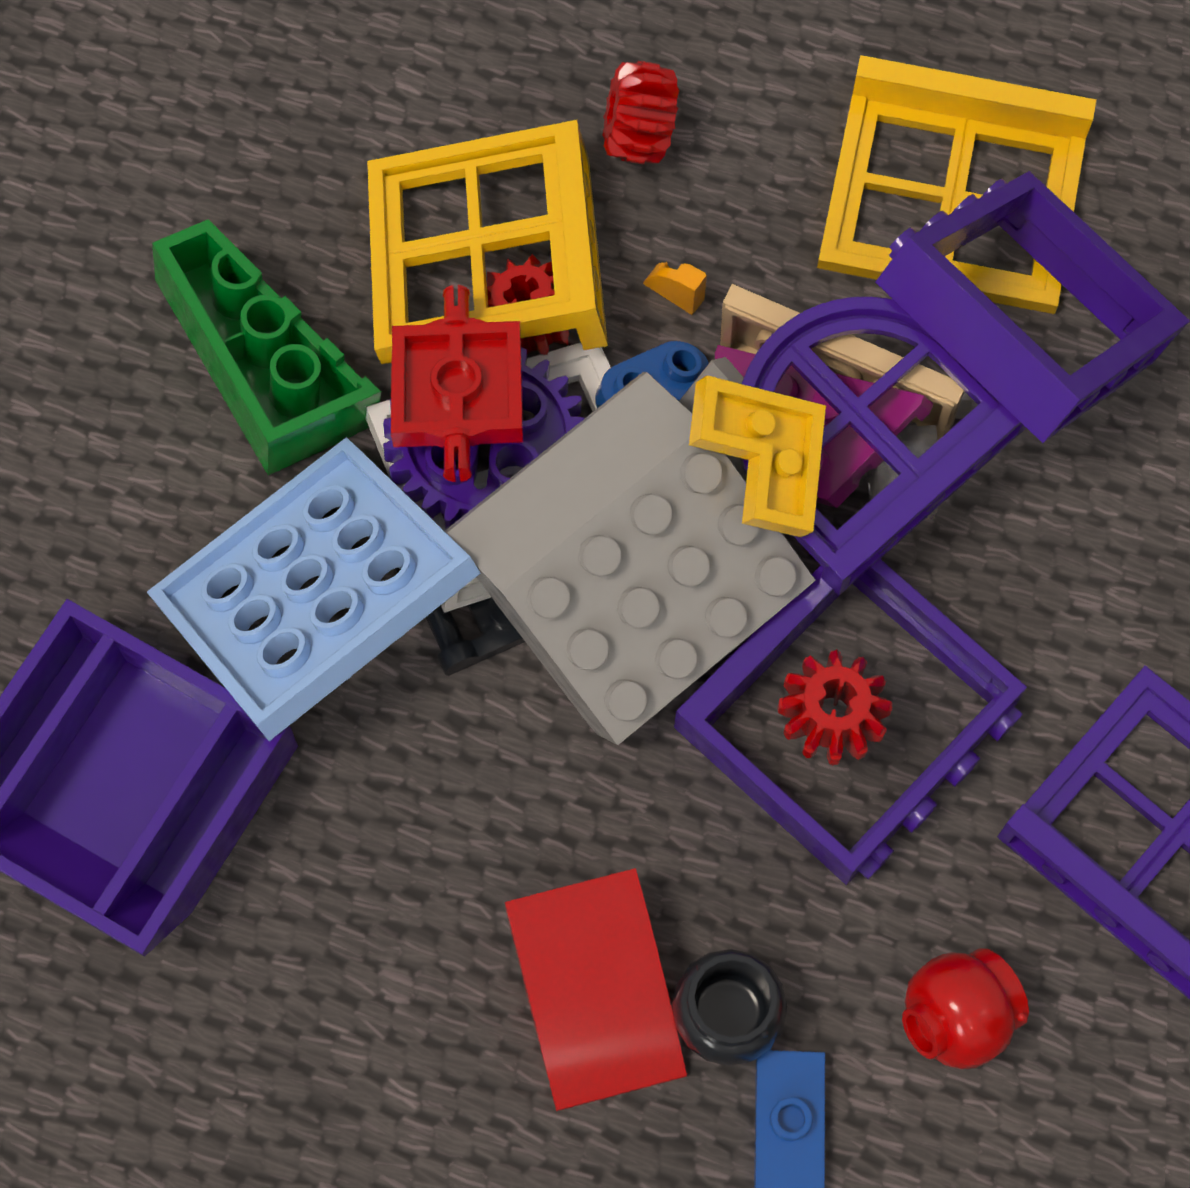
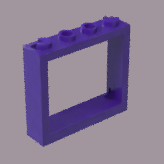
M1030 171L1008 183L1003 179H999L979 199L974 194L969 195L951 214L948 215L943 210L938 212L918 232L912 227L908 228L890 245L889 248L892 252L889 256L892 260L875 282L1042 443L1046 442L1154 363L1190 322L1186 316ZM1000 226L1110 329L1120 341L1069 375L945 256L995 227Z
M881 559L859 577L853 585L986 700L988 704L849 851L712 727L727 709L839 596L822 579L823 567L821 565L811 574L816 581L759 627L676 711L674 728L845 885L859 872L869 880L884 865L894 852L886 843L902 826L910 833H913L928 818L938 805L930 796L945 780L956 787L972 771L981 759L973 750L988 734L997 742L1007 734L1023 715L1015 706L1027 688Z

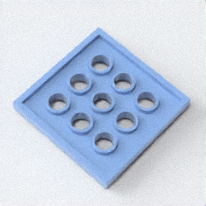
M346 437L153 586L147 593L267 740L270 741L481 573L472 558ZM339 507L333 515L322 519L328 511ZM364 537H369V540L362 546L351 549L357 541ZM285 546H289V548L283 554H281L278 557L272 558V556L278 550ZM392 569H401L394 577L381 581L383 576ZM316 576L319 577L311 586L299 590L309 579ZM239 585L233 593L221 598L228 589ZM345 608L349 609L342 618L328 623L338 611ZM268 616L259 627L248 631L255 621ZM297 649L289 660L276 664L286 652Z

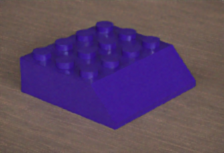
M66 599L0 696V872L145 957L194 911L297 749L298 744L289 725L272 740L268 741L226 688Z

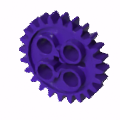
M521 348L523 410L533 413L535 417L528 421H523L522 443L490 444L487 484L483 489H478L474 486L479 464V445L470 446L471 478L460 482L458 469L456 470V482H451L443 477V470L436 466L444 460V447H393L391 418L384 419V437L389 439V441L383 443L385 462L394 463L389 467L390 479L396 485L405 484L402 491L414 503L424 499L421 509L431 519L440 512L445 515V530L510 479L500 473L502 469L508 466L524 468L585 419L577 417L581 414V397H565L568 393V377L565 375L548 381L550 361L547 359L539 362L531 369L526 366L527 349Z

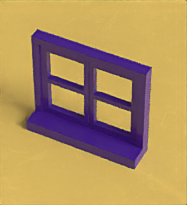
M1144 666L1028 801L1022 804L1009 819L997 838L1190 999V940L1138 898L1180 847L1190 854V799L1172 819L1104 763L1145 715H1148L1190 750V701L1147 666ZM1093 775L1162 831L1120 881L1051 825Z

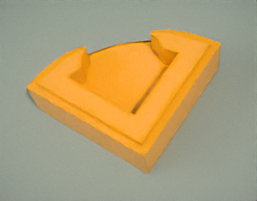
M661 262L656 265L643 284L693 315L704 301L707 275L690 264H681L676 270L670 268L667 262Z

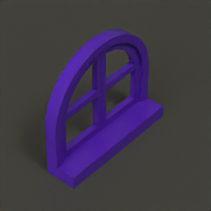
M843 298L822 303L803 311L779 327L765 341L751 361L742 381L743 385L775 392L783 375L792 366L839 414L824 427L822 449L850 425L899 475L838 530L816 509L814 531L803 537L793 536L823 567L822 579L838 595L843 593L1026 429L1010 411L893 299ZM852 334L884 335L904 341L915 347L859 397L811 350L813 347L830 339ZM929 356L978 405L924 454L917 458L869 407ZM740 458L743 470L747 477L749 460Z

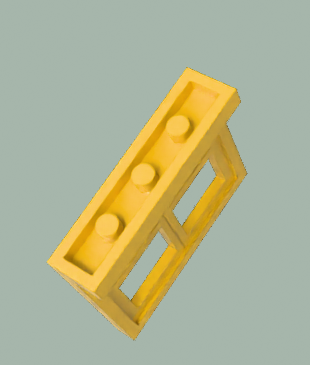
M860 55L817 268L877 280L892 260L889 256L892 252L890 248L853 241L863 189L941 203L940 211L943 210L948 215L969 195L974 194L978 199L981 198L983 194L965 191L975 140L1051 154L1046 187L1074 212L1085 141L1093 122L1096 99ZM876 122L954 136L944 187L868 173L867 168ZM954 251L945 256L994 303L1055 314L1058 308L1062 284L1035 259H1033L1031 275L953 261Z
M577 120L367 161L374 350L381 364L392 363V326L424 325L438 319H444V316L409 323L406 267L471 255L474 310L469 311V318L486 322L520 321L521 338L576 328L583 350L608 346L590 165ZM543 163L548 215L483 227L479 175ZM466 178L469 230L405 242L403 190ZM550 240L555 295L488 308L485 252Z

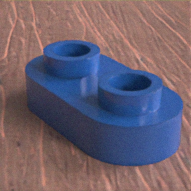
M681 341L666 342L608 369L596 391L597 408L600 407L642 372L649 373L679 401L709 362L705 355L691 344ZM675 365L683 366L688 371H682L678 369Z

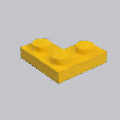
M707 375L697 381L695 385L689 446L749 460L742 524L797 537H803L814 531L826 405Z

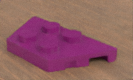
M718 345L715 351V359L726 357L743 377L756 355ZM792 366L789 367L780 380L775 393L826 405L825 427L839 414ZM836 374L857 397L874 384ZM891 388L869 409L897 436L915 417L922 422L930 414L933 403L925 395ZM850 425L821 450L817 503L838 508L859 486L862 476L869 470L877 468L884 461Z

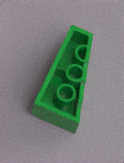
M209 219L152 243L155 281L268 476L328 449L346 437L350 438L369 428L365 419L366 407L380 403L381 391L366 376L361 378L344 361L345 355L328 338L323 340L301 318V311L286 296L281 298L262 279V272Z

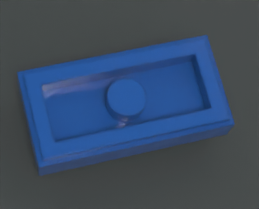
M769 1050L756 1059L754 1188H825V1052Z

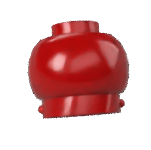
M979 948L970 954L951 952L931 959L914 973L908 982L905 998L906 1010L902 1014V1023L909 1041L922 1056L928 1059L935 1058L942 1064L952 1068L974 1069L988 1063L1002 1053L1010 1044L1014 1031L1027 1023L1029 1016L1028 1000L1017 975L1011 966L997 953L984 948Z

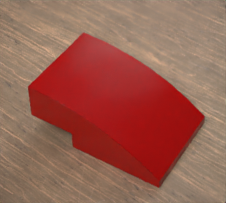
M636 868L505 902L506 914L556 1112L687 1077L670 998Z

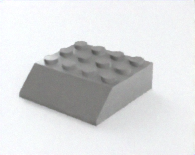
M642 372L445 530L472 558L481 573L476 578L587 724L597 735L616 745L622 743L816 581L782 533L742 524L746 482L726 454L689 446L692 413L647 372Z

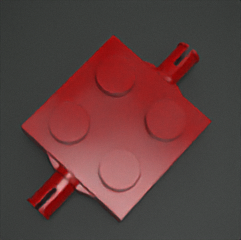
M450 285L443 290L444 319H438L424 325L392 326L391 438L393 447H444L443 477L448 481L456 482V460H458L460 482H464L470 479L472 474L470 470V446L523 442L520 321L486 322L469 318V289L458 285V305L455 306L454 286Z

